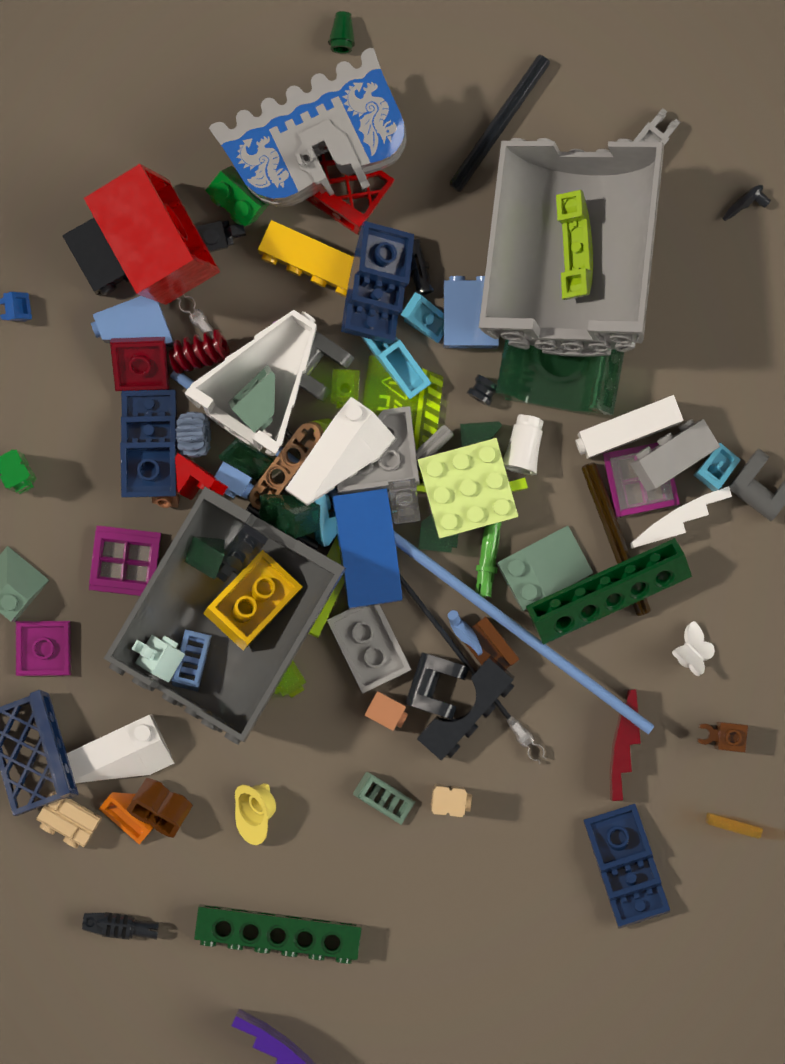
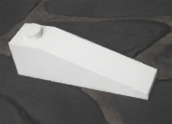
M350 397L286 487V491L307 506L333 490L340 482L348 477H353L360 469L379 460L395 440V436L373 411Z
M153 714L147 715L67 753L75 783L151 775L175 763Z

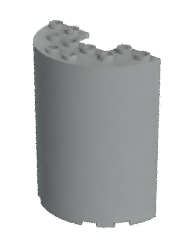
M521 138L501 141L479 321L481 331L494 339H499V336L509 340L508 345L529 349L530 345L543 350L542 353L564 356L611 355L612 349L627 352L634 349L636 343L643 342L664 154L663 142L656 139H646L644 142L618 139L617 142L608 141L609 150L598 149L596 152H585L581 149H571L569 152H561L555 141L547 138H539L537 141H526ZM582 190L587 204L593 244L591 291L588 296L563 300L561 289V272H565L562 223L557 221L556 195Z

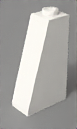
M672 395L580 431L578 433L579 439H576L575 442L580 455L585 454L586 458L589 459L677 426L684 420L676 399Z

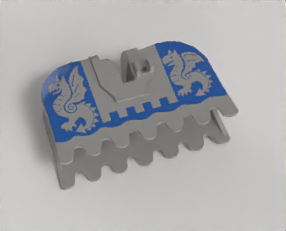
M368 48L362 52V66L358 69L353 68L349 62H340L336 67L337 78L334 81L328 80L324 74H315L311 79L312 90L309 93L303 92L298 86H290L286 91L287 102L284 105H279L273 98H265L261 103L262 114L259 117H254L248 110H240L236 115L237 126L234 129H229L222 122L211 124L209 127L210 131L227 153L245 185L263 203L276 207H288L303 202L319 191L321 194L327 192L330 196L335 194L318 159V156L328 151L342 174L347 176L356 174L362 189L370 186L366 174L382 170L394 164L400 158L407 143L406 127L383 76L374 48Z

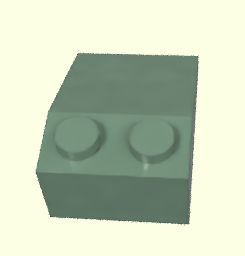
M569 526L496 563L521 611L526 610L527 605L593 574Z

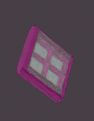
M658 442L603 454L616 517L680 504L674 477L658 488L646 491L630 463L637 460L636 454L647 447H650L652 450L659 445Z
M96 525L89 590L141 596L158 567L161 533Z

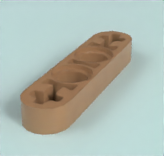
M309 421L302 424L260 478L249 497L254 508L259 510L267 509L282 494L323 435V429L318 423ZM314 429L313 435L316 439L312 438L305 445H302L300 442L307 436L304 430ZM290 448H296L300 451L301 459L299 462L294 463L289 460L288 451ZM274 469H280L284 472L285 480L283 483H276L273 480L272 472ZM268 486L272 487L273 489L266 495L268 501L261 503L258 500L260 498L258 493L265 491Z

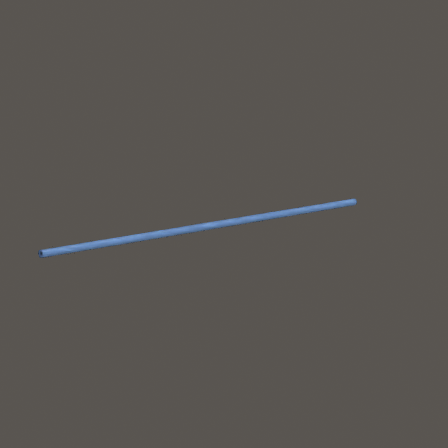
M173 371L170 375L172 379L186 389L190 388L194 382L184 373L177 374ZM280 447V448H279V450H278V452L276 453L275 456H278V455H279V453L282 451L283 447ZM288 452V458L290 461L294 463L300 461ZM335 487L327 495L331 498L338 496V489ZM394 531L395 543L398 548L645 733L649 734L654 728L652 723L549 646L543 645L541 640Z

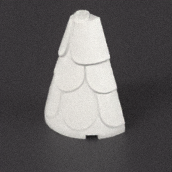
M295 310L291 311L256 334L254 340L226 357L225 361L193 382L185 392L186 397L197 408L203 406L206 416L233 436L258 451H261L264 447L267 449L265 451L267 455L275 456L283 443L291 410L295 406L302 374L306 373L317 326L314 323L315 319L306 312L302 311L300 314ZM268 365L275 374L274 415L271 417L273 421L263 431L258 429L254 433L231 409L228 402Z

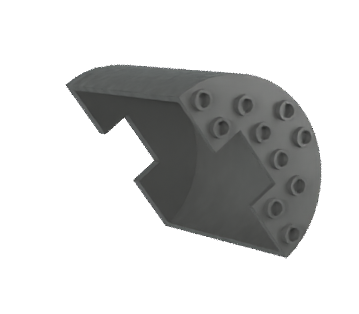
M204 487L104 659L111 663L109 668L122 676L125 672L134 676L132 682L144 689L153 692L156 688L164 693L162 695L163 699L173 705L187 706L184 710L186 713L201 719L203 725L214 731L217 730L222 733L224 730L226 732L224 737L239 745L241 741L245 742L346 568ZM246 523L268 538L258 554L264 550L303 587L243 651L208 619L204 612L238 576L232 572L225 582L217 578L216 575L222 566L218 560L223 550ZM185 629L211 635L212 638L198 692L173 686L172 678L167 682L137 665L135 662L140 654L132 650L136 640L147 644L151 635L161 640L166 636L177 642L176 648L180 650ZM188 640V645L203 648L204 644ZM187 651L185 653L186 656L200 659L201 656L199 654ZM184 662L182 665L183 667L195 670L198 668L197 665ZM180 674L181 678L193 681L195 679L194 676Z

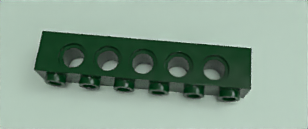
M673 538L527 605L526 608L534 628L544 645L691 578L692 574L684 552L676 539Z
M200 904L198 906L194 940H200V945L216 947L217 942L225 943L228 949L243 950L244 946L254 947V952L269 954L272 949L280 950L283 956L297 957L298 953L309 954L308 958L313 960H325V956L335 957V962L352 964V960H358L362 925ZM227 921L231 925V932L227 935H221L217 931V923ZM248 924L255 925L259 931L258 936L252 939L246 937L243 932L244 927ZM274 928L283 929L286 933V938L281 942L274 941L270 935L271 930ZM302 931L311 933L313 936L312 943L309 945L300 944L297 939L298 934ZM328 935H336L340 939V945L337 948L330 949L325 945L324 940Z

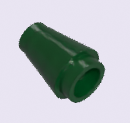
M339 11L335 14L328 44L331 46L330 50L334 53L347 54L355 46L352 14L349 12Z

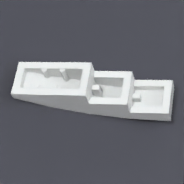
M729 486L703 495L673 510L630 543L631 549L686 533L683 522L709 515L707 504L732 497Z

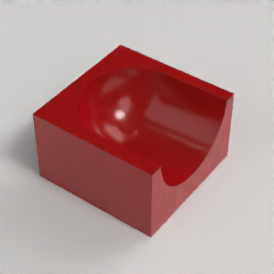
M138 164L84 197L87 206L136 294L167 305L220 273L217 264L170 180L142 164Z

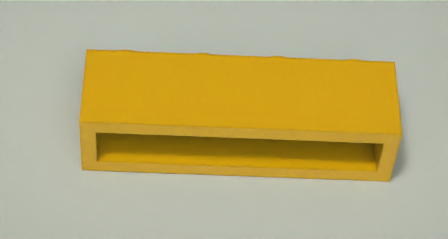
M271 220L258 248L259 254L262 255L261 259L272 265H276L277 262L286 265V271L294 275L301 276L302 273L312 277L311 282L325 288L326 284L335 287V293L346 298L354 257Z

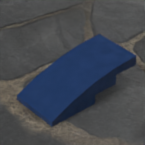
M367 221L362 223L349 277L341 332L387 344L395 342L397 320L403 310L404 291L410 281L414 234Z
M176 390L121 391V498L176 496Z
M636 804L583 820L618 929L670 913V907Z

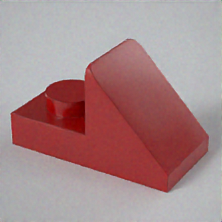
M179 453L176 455L177 490L180 495L192 500L199 489L203 490L204 487H207L223 496L228 486L192 460Z

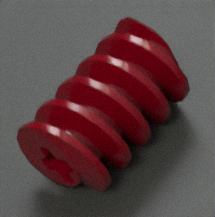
M214 329V338L211 337L208 331L204 332L203 341L199 334H196L193 337L194 343H192L189 337H185L183 340L184 346H182L179 340H174V349L169 351V359L173 370L177 374H182L184 371H193L194 368H203L204 365L207 367L212 366L214 362L216 364L222 363L230 355V349L220 330Z

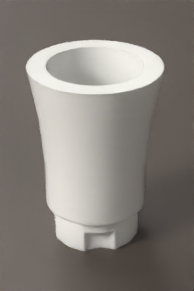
M518 415L503 457L506 470L524 475H537L543 420L530 415Z

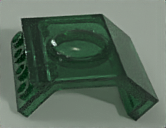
M505 339L496 393L504 396L505 400L579 414H614L624 352L612 349L611 355L606 356L554 355L542 353L543 350L530 345L529 349L508 345L509 340Z

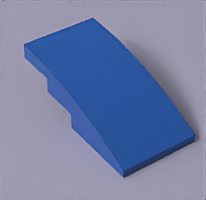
M387 488L333 496L341 565L346 568L343 578L348 608L402 601L400 573Z

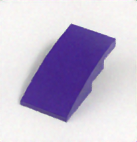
M238 1009L232 1027L256 1037L252 1048L277 1058L275 1064H315L289 1038L264 1021Z

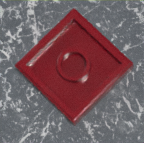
M165 337L111 338L110 348L115 391L169 390L170 381Z

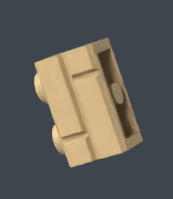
M435 784L432 792L431 810L433 814L446 815L449 813L450 816L463 817L465 811L470 812L472 795L468 794L464 787L451 786L449 788L448 785Z
M53 791L50 796L55 795L56 791ZM65 798L44 806L36 820L41 822V829L52 835L55 832L65 836L63 840L65 843L78 848L79 845L82 847L87 845L102 817L72 799Z

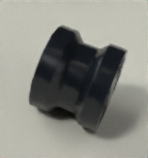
M478 374L475 378V385L469 388L467 394L489 407L492 403V396L498 393L500 387Z

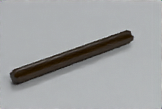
M594 462L582 466V472L616 562L619 564L630 559L631 556L598 468ZM647 598L633 604L637 616L651 612Z

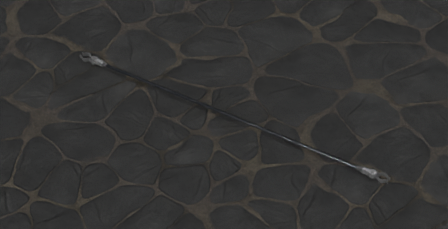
M184 295L185 298H191L194 301L192 297ZM194 301L193 308L195 311L192 314L190 313V321L203 334L208 331L211 337L214 338V330L208 323L206 315L201 310L195 309ZM286 429L285 435L290 440L293 435ZM400 574V581L403 587L463 664L470 667L469 671L473 675L476 670ZM496 699L494 701L495 705L507 719L506 721L516 735V740L523 747H528L531 742L533 745H538L533 743L534 738L530 731L525 729L518 720L511 716L501 702Z

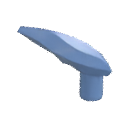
M450 611L448 613L449 623L455 635L461 641L471 646L478 655H481L483 653L481 645L472 628L460 618L457 611Z

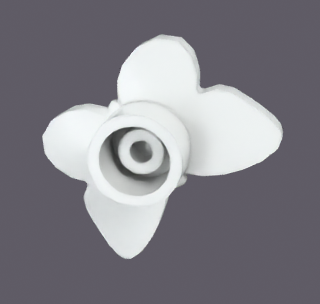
M693 621L685 629L684 639L686 643L674 649L672 654L682 666L690 668L696 676H700L705 671L703 661L712 658L715 649L711 643L704 642V634L701 628Z

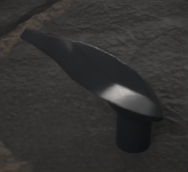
M763 185L755 186L747 191L729 208L722 219L726 221L732 218L742 209L748 208L754 200L765 208L771 199L761 192Z

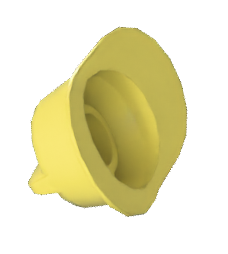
M266 783L252 787L240 785L235 790L236 826L245 841L252 845H258L263 843L267 837L268 820L276 811V802L270 793L269 785Z

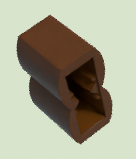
M146 778L132 799L127 811L136 819L151 824L161 834L174 838L193 805L185 796L170 792L161 782Z

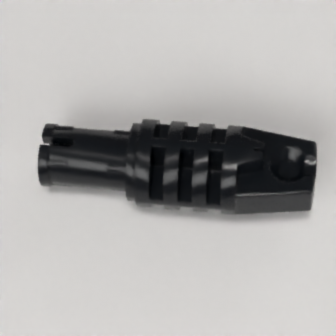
M109 912L84 913L82 923L83 931L101 935L102 937L126 940L132 939L133 936L157 940L158 932L149 930L159 929V922L135 920L133 915Z

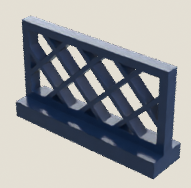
M37 690L30 693L28 697L1 706L0 714H5L10 718L4 730H0V771L13 816H19L65 798L70 799L78 796V790L49 693ZM30 704L33 713L29 721L26 722L18 718L17 715L22 706ZM15 720L26 725L20 739L8 734ZM31 728L38 731L40 736L35 748L25 743ZM6 737L17 742L11 757L4 754L2 750ZM22 746L33 750L27 765L16 760ZM38 754L46 757L48 763L43 773L32 768ZM14 763L25 768L19 782L10 778L9 772ZM30 771L41 776L34 791L23 786ZM46 779L54 784L56 794L50 797L39 794ZM23 789L31 793L32 796L27 805L19 808L17 796L20 790Z

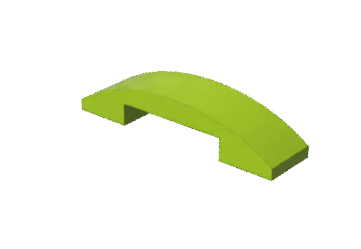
M582 190L556 195L557 221L562 223L565 266V272H561L563 300L590 295L592 285L593 244L590 219L584 193Z

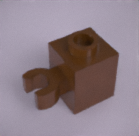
M717 722L716 729H714L709 724H699L698 728L707 729L709 735L706 739H697L698 743L706 745L715 741L714 749L745 753L748 725Z

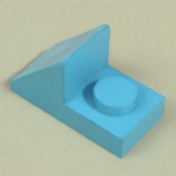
M415 292L401 313V316L405 318L404 322L439 343L444 335V313L425 297Z
M325 494L309 505L315 540L323 547L329 546L337 534L335 512H328L331 509L329 496Z

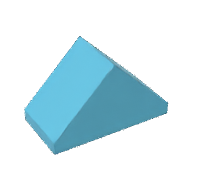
M719 443L720 447L713 451L693 474L713 492L722 487L741 460L721 443Z

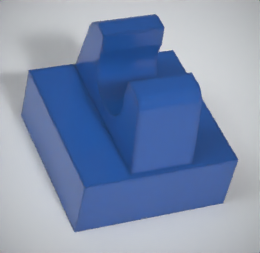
M8 292L3 294L4 297L0 299V305H5L6 314L0 315L2 320H32L29 293Z

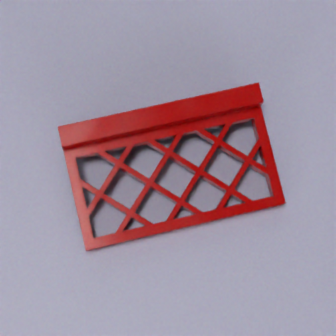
M322 154V162L320 164L329 183L345 182L347 195L336 196L333 194L330 196L327 192L321 194L319 191L306 200L358 235L361 231L362 223L367 221L395 179L382 170L366 174L367 180L368 178L379 177L386 184L381 190L370 191V188L367 187L365 188L366 192L351 194L349 181L358 180L357 176L343 174L344 177L329 179L327 166L336 164L334 160L326 161L325 155ZM371 196H376V198L372 202ZM367 197L369 207L364 214L354 208L353 199Z

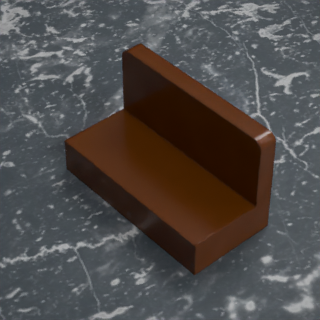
M484 617L471 627L479 640L483 653L478 655L471 646L466 643L465 645L481 665L490 655L506 669L520 660L487 617Z

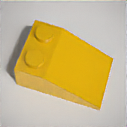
M262 550L207 607L204 615L244 651L303 586Z

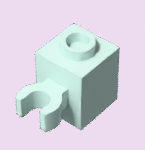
M151 635L147 644L136 640L132 647V650L140 654L135 663L167 682L172 678L185 654L176 648L177 642L166 636L161 640Z

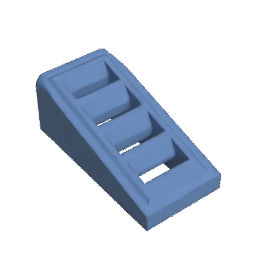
M185 629L180 651L184 654L187 651L201 656L198 659L184 655L173 674V686L198 692L212 638L211 635ZM188 640L204 644L203 648L188 645ZM184 662L197 665L198 668L195 670L183 667L182 665ZM180 674L194 676L195 679L193 681L181 678Z

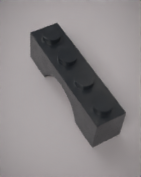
M490 655L471 677L476 690V701L473 708L459 718L448 719L436 716L418 736L417 740L441 761L445 756L451 758L461 747L458 744L460 739L464 735L469 738L479 727L476 721L482 715L487 718L497 707L493 702L500 695L505 698L514 688L511 682L515 676Z

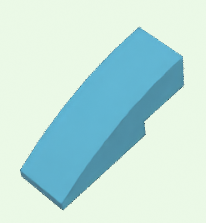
M361 337L409 399L431 384L428 377L400 339L396 337L395 342L387 344Z

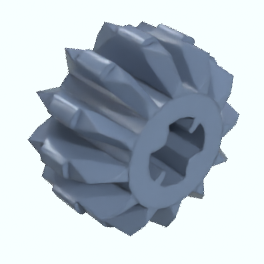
M199 412L181 414L175 429L177 432V447L181 455L192 458L206 456L211 448L210 441L212 440L208 417L206 414Z

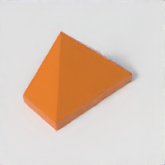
M112 792L100 806L99 810L140 845L153 827L151 824L136 819L127 811L136 794Z

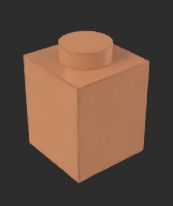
M377 691L364 716L394 731L396 726L402 727L408 713L404 712L406 706Z

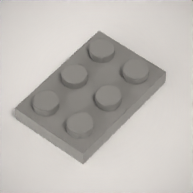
M380 604L351 608L327 620L362 694L411 670Z

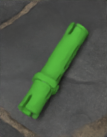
M502 522L484 527L479 565H476L478 574L475 592L482 597H492L494 574H497L498 569L495 566Z

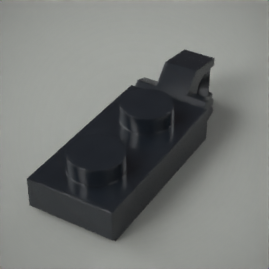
M218 221L196 227L209 252L227 249L228 246L234 245V238L246 236L244 225L235 224L230 226L229 221Z
M245 523L220 555L218 562L222 566L216 577L225 582L232 572L239 575L262 549L268 538Z

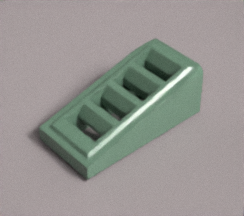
M369 772L364 774L353 792L354 796L402 825L415 804V801ZM374 782V783H375L374 787L372 788V790L370 791V793H369L368 796L366 797V796H365L366 792H367L368 789L370 788L371 784ZM384 788L385 790L380 796L377 803L374 802L373 800L377 796L380 789ZM391 793L394 794L393 799L385 809L383 807ZM402 799L404 801L396 815L393 814L394 808L399 800Z

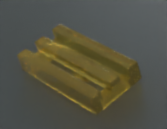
M708 812L705 822L708 825L757 839L761 838L763 829Z

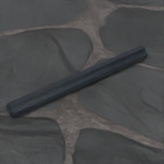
M538 55L450 180L449 185L453 189L460 192L465 187L548 68L550 61L546 57Z

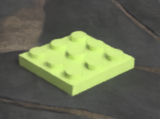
M497 438L417 460L439 539L518 517Z

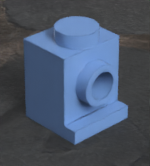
M224 461L214 476L228 486L225 494L233 499L236 495L247 499L254 488V485L251 484L253 478Z

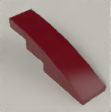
M628 689L624 703L638 713L636 689ZM621 714L618 717L612 743L610 762L611 801L623 800L621 773L632 772L630 745L641 744L639 727Z

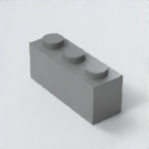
M693 419L688 420L678 427L680 432L674 436L668 433L657 440L659 445L651 450L650 447H647L636 454L637 460L630 463L646 491L658 488L720 447L704 419L694 422Z

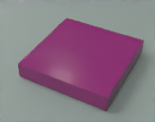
M16 621V676L71 675V621Z

